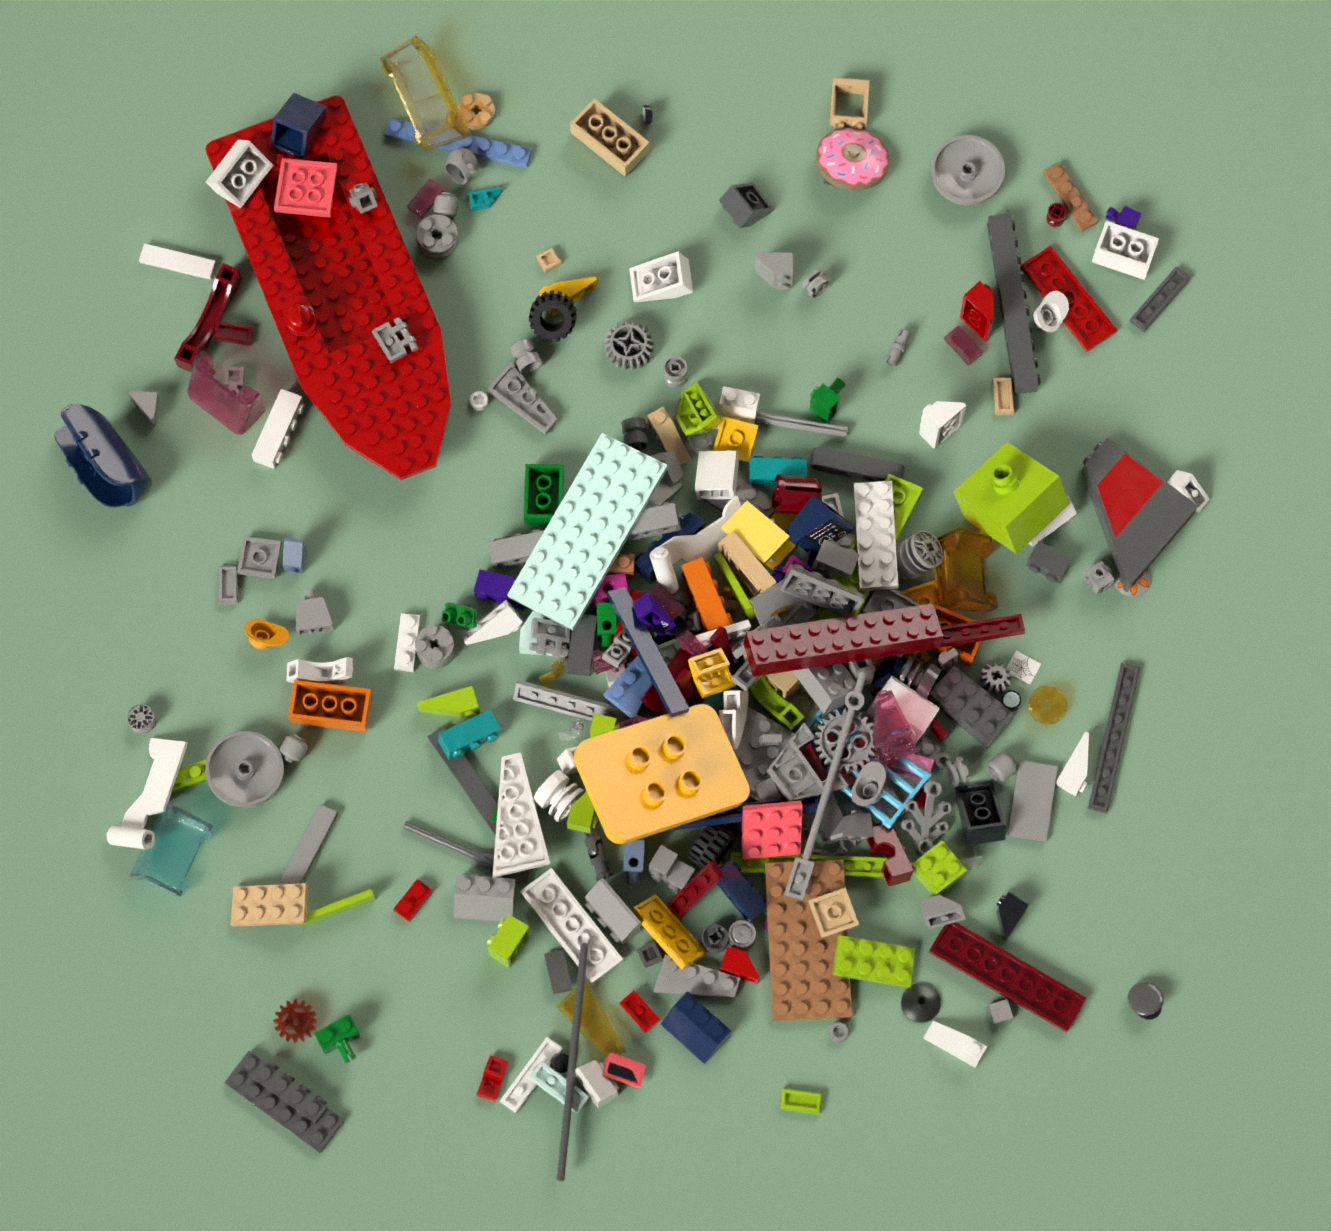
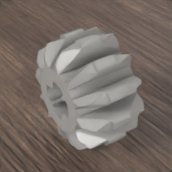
M994 661L993 667L988 663L986 664V669L981 670L982 676H980V681L984 682L982 684L983 688L989 687L988 693H991L993 689L997 695L999 690L1006 692V687L1011 686L1012 683L1009 680L1013 678V675L1008 674L1010 672L1009 667L1004 669V662L997 666V662ZM996 675L999 676L997 680L993 679Z

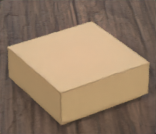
M553 248L536 256L545 273L562 265Z

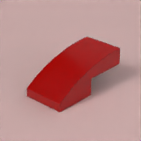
M492 1055L489 1056L477 1091L478 1097L496 1102L507 1070L508 1060Z

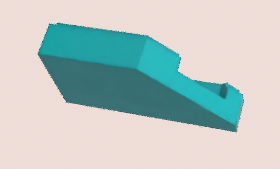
M502 186L468 192L471 211L490 208L502 193Z

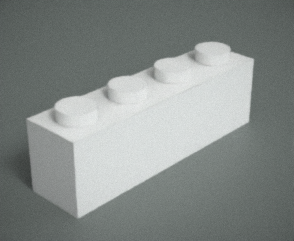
M283 389L280 390L253 450L252 458L254 462L275 469L276 464H280L283 457L282 451L290 442L289 435L297 426L298 421L296 419L299 414L303 413L305 407L302 396Z

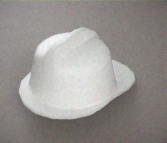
M1052 291L1045 296L1041 304L1034 311L1033 317L1036 328H1041L1047 332H1054L1060 327L1069 310L1068 300L1063 293Z

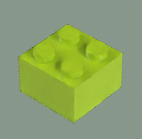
M943 840L912 863L914 866L913 873L932 896L942 895L965 877L967 869Z
M508 915L506 919L503 918L497 927L499 930L496 935L492 934L487 942L489 946L487 948L490 957L510 968L531 935L529 926Z

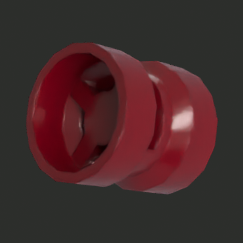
M1053 203L1049 206L1046 220L1050 226L1059 227L1064 223L1066 216L1065 206L1061 203Z

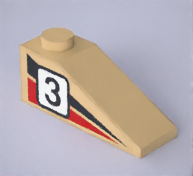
M664 406L648 414L647 424L664 452H675L680 466L690 462L691 457Z

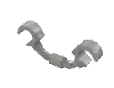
M802 827L801 833L807 832L810 834L811 829ZM808 838L805 839V840H803V844L805 845V847H806V843H807ZM839 840L838 844L840 847L837 852L829 853V850L813 848L812 853L825 856L842 855L848 850L843 844L846 840ZM849 840V841L852 842L853 846L855 847V846H856V841H855V840Z

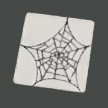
M1016 651L1007 668H1010L1009 674L1031 684L1041 663Z

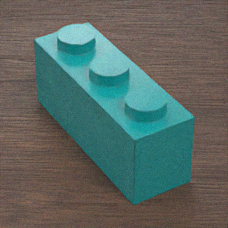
M754 456V458H750L749 483L753 486H777L778 481H774L777 474L806 477L807 459L801 457L784 459L781 456L773 458Z
M490 709L440 732L438 742L448 760L453 757L457 759L470 749L474 751L487 741L491 743L497 740L500 736L501 727Z

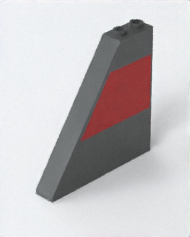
M1107 438L1103 443L1100 441L1096 445L1092 456L1089 454L1084 459L1082 474L1123 589L1128 592L1194 515L1198 505Z

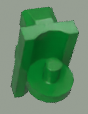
M445 603V610L442 611V621L463 627L476 628L477 609L472 608L470 605Z

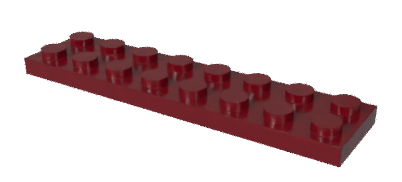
M957 922L943 926L928 952L1066 1033L1086 1000V997Z

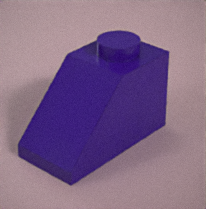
M648 592L633 603L637 618L662 637L676 626L661 603Z

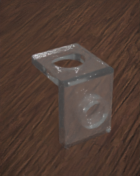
M976 844L957 846L959 861L967 870L977 869L981 866L983 858L978 855ZM965 849H971L974 856L965 859L962 853Z

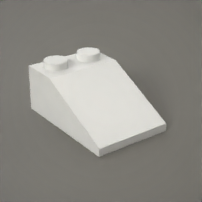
M679 251L629 268L635 303L678 298L693 293L689 259Z

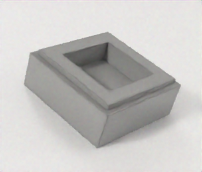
M1008 999L988 1005L994 1025L1013 1019Z

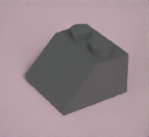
M753 183L731 185L719 199L723 209L730 214L734 223L740 228L752 226L773 212V208Z

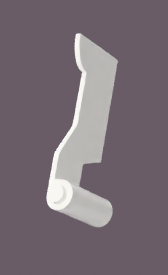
M734 496L726 504L721 518L697 534L674 536L651 551L650 559L662 594L671 595L679 589L673 568L674 563L682 558L686 563L701 557L705 561L718 552V542L727 536L721 530V527L741 507L738 496Z
M157 738L150 739L149 754L154 761L144 791L126 811L122 825L109 828L107 832L109 844L149 850L154 846L155 835L153 831L144 830L148 816L165 812L188 745L187 742Z

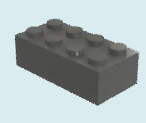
M955 666L943 677L928 697V700L939 707L940 711L987 749L1009 725L1014 716V713Z

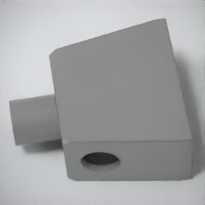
M315 589L305 590V600L297 601V635L303 636L334 631L324 597L316 598Z

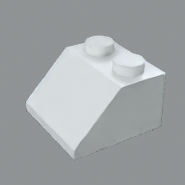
M723 386L718 408L720 417L725 416L755 424L760 394Z
M593 1060L576 1068L575 1074L594 1104L600 1109L618 1096L617 1090L619 1087L613 1079L609 1080L608 1077L603 1076L604 1065L602 1063L598 1064L596 1060Z

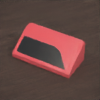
M609 1053L604 1060L603 1076L640 1088L646 1065L614 1053Z

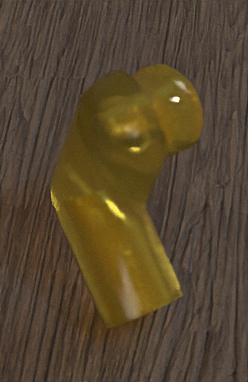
M561 661L553 662V669L539 676L540 682L543 685L556 679L564 672V666Z

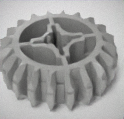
M626 320L624 325L618 322L617 328L612 326L611 332H607V338L604 339V344H606L604 345V351H607L606 357L610 358V363L616 362L617 368L623 365L624 370L627 366H630V369L633 370L634 365L640 368V362L646 364V358L650 359V352L654 351L652 346L654 345V340L651 339L652 334L647 333L648 328H642L641 323L635 326L634 321L628 324ZM634 335L638 336L643 341V343H640V341L635 340ZM631 339L630 347H628L627 351V345L629 344V341ZM614 347L618 348V350L623 351V352H624V356L621 355V354H619V353L614 349Z

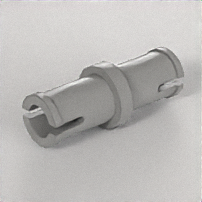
M905 329L899 330L897 338L891 344L890 353L885 360L887 365L896 367L911 335L909 331Z

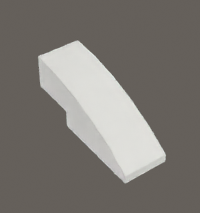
M724 691V710H719V719L733 749H738L744 731L749 691Z

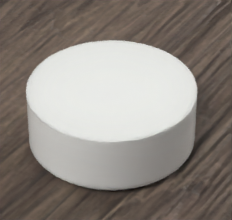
M482 391L474 392L469 399L470 406L476 411L486 409L489 403L488 396Z

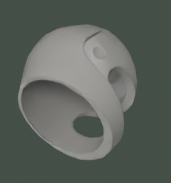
M465 148L453 150L445 163V170L448 175L461 185H465L470 181V173H474L477 167L475 155L472 151ZM461 172L463 173L465 179L460 177Z

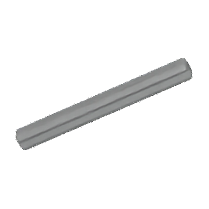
M757 412L756 414L757 423L847 437L848 426L764 412Z

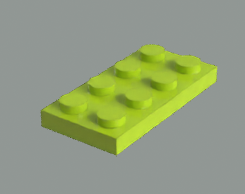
M839 935L837 936L833 975L910 988L915 948Z

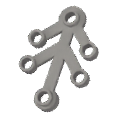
M934 780L928 781L924 786L925 793L927 794L924 815L918 809L917 802L909 799L904 804V808L913 814L921 826V834H919L915 829L914 821L906 818L901 823L902 829L908 831L914 839V851L919 855H924L933 848L932 842L942 833L947 832L949 827L946 822L939 820L945 814L950 813L952 807L949 803L945 801L940 802L938 810L932 815L934 798L939 796L942 791L941 784ZM935 824V830L929 834L930 828Z

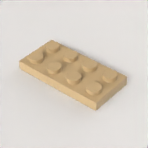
M300 883L233 887L231 926L307 924L309 885Z

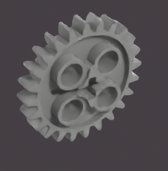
M846 709L843 710L841 715L836 710L835 717L829 713V721L822 719L824 726L818 725V729L821 732H816L815 736L820 739L814 742L816 745H820L816 748V752H822L819 759L826 758L825 765L832 763L835 750L832 751L831 748L837 746L847 714ZM861 712L857 716L854 715L852 724L855 728L848 734L847 739L851 738L850 744L847 745L846 743L844 750L849 755L847 758H841L838 767L839 772L842 771V768H846V772L849 773L850 767L856 772L857 765L863 768L864 761L870 762L868 756H875V753L871 750H875L878 747L873 744L878 741L877 737H873L877 730H870L873 727V723L867 724L868 717L861 719ZM861 731V734L852 737L856 732ZM830 734H836L838 740L830 742L827 737ZM856 740H863L865 746L857 748L854 743Z

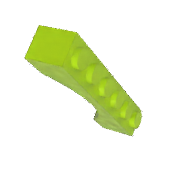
M594 714L589 731L590 738L618 730L620 725H617V718ZM587 791L571 804L567 829L591 833V829L596 827L598 817L595 816L596 811Z

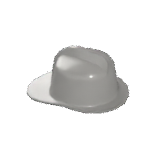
M869 762L861 769L851 790L852 800L857 805L866 806L874 804L882 798L886 770L880 762Z

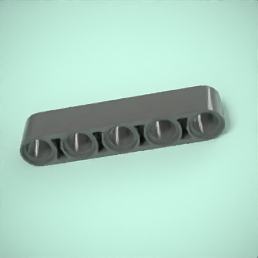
M823 447L814 448L810 467L817 471L870 482L885 481L888 474L902 479L905 469L899 463Z

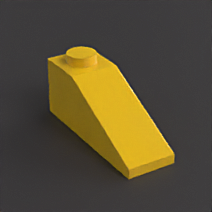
M588 277L555 282L550 286H544L540 290L539 296L541 297L544 292L549 294L550 291H554L555 294H558V291H560L563 296L566 294L569 296V300L575 302L598 287L597 278ZM555 308L546 309L552 317L560 312Z

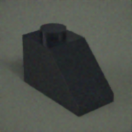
M1008 892L1006 897L1002 895L996 904L999 906L997 916L1002 938L1005 941L1029 905Z

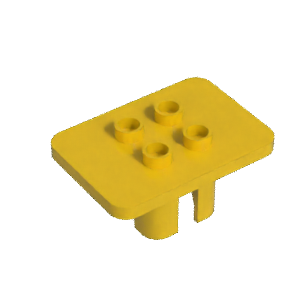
M705 704L689 707L688 713L674 717L666 714L586 739L577 746L573 755L575 765L604 832L612 842L617 844L629 843L738 807L744 803L750 793L749 784L716 711Z

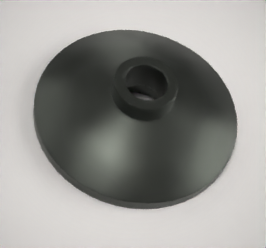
M917 983L905 990L901 999V1007L904 1014L910 1020L925 1023L937 1016L941 1007V1000L938 992L932 986ZM918 999H924L925 1004L920 1005Z

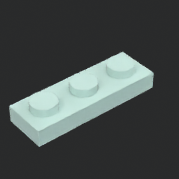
M540 1061L529 1076V1079L564 1104L567 1080ZM575 1085L572 1111L577 1114L589 1096Z

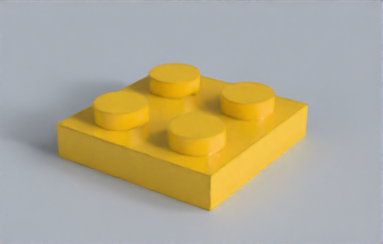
M722 416L723 422L720 423L713 451H737L739 460L749 462L759 426Z

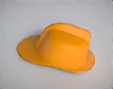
M262 619L249 620L244 628L249 642L258 649L285 644L290 637L289 631L285 627Z

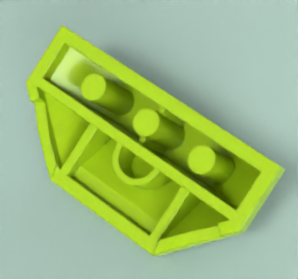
M697 381L681 393V401L678 404L675 417L686 436L708 433L723 422L715 406Z

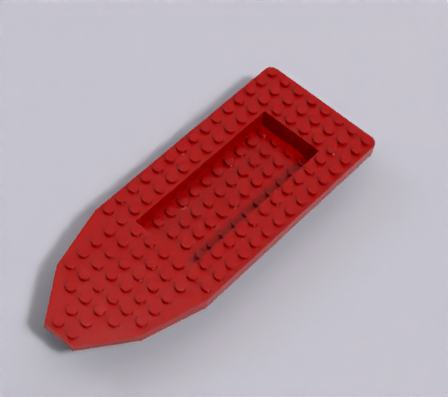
M336 95L317 102L327 106L326 117L305 159L270 146L274 118L208 142L205 149L213 171L237 140H249L273 164L272 168L241 208L226 199L225 202L301 389L345 446L399 480H403L437 466L451 409L442 332L347 105L342 97ZM282 158L337 163L338 169L330 217L274 211ZM367 183L376 192L377 198L375 200L377 207L360 213L356 207H352L349 201V197H351L349 190L353 189L357 184ZM293 295L305 296L312 304L316 317V326L312 333L307 336L299 337L293 335L286 326L282 306L286 299ZM400 317L407 324V330L411 336L415 337L419 349L412 352L410 347H406L407 355L390 363L372 334V330L389 322L391 327L396 326L394 320ZM398 333L397 337L399 338V340H404L402 334Z

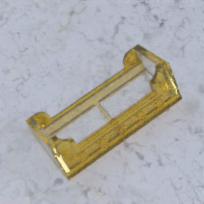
M417 35L380 58L383 64L381 68L386 75L392 77L416 130L413 140L418 147L421 146L427 151L465 139L471 135L433 49Z

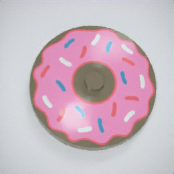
M840 128L828 133L820 141L816 152V165L820 174L834 186L850 191H861L876 186L884 179L889 167V153L884 143L874 134L859 128Z

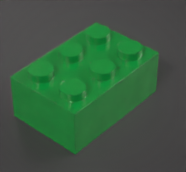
M525 464L524 525L548 526L563 500L564 465Z

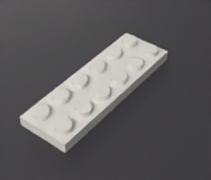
M892 481L854 483L860 591L897 589L899 587Z
M552 868L520 891L521 895L577 966L579 965L581 943L588 944L585 976L591 984L595 983L623 961L620 954Z

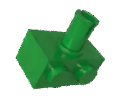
M836 378L830 387L822 383L819 388L815 387L810 394V411L826 423L839 411L841 396L838 393L845 387L844 381Z
M350 1014L314 1033L325 1055L338 1048L345 1063L350 1062L347 1054H349L352 1060L356 1058L348 1042L359 1037L360 1034Z

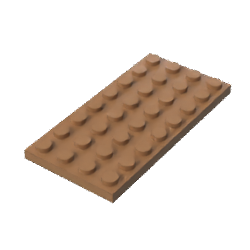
M844 860L811 861L815 865L804 901L784 895L794 862L765 863L772 1021L852 1018L850 978L833 975L837 936L848 937V931L845 930L821 939L808 903L811 899L845 888Z

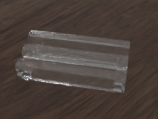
M809 694L796 696L799 712L804 716L801 722L806 725L801 700L805 701L810 722L813 717L809 704V698L812 697ZM812 699L816 714L819 711V707ZM813 725L810 729L812 733L820 732L818 726L815 727Z

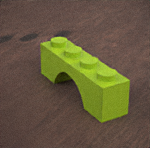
M764 675L760 676L747 690L749 691L748 694L779 725L790 731L804 718L792 703L784 700L772 689Z

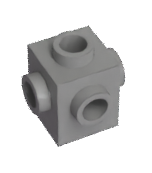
M367 183L357 184L353 189L349 190L351 194L349 201L352 207H356L360 213L377 207L375 200L377 198L376 192Z
M1102 561L1098 564L1094 562L1086 568L1084 582L1088 588L1093 589L1096 595L1113 585L1115 579L1112 576V571Z

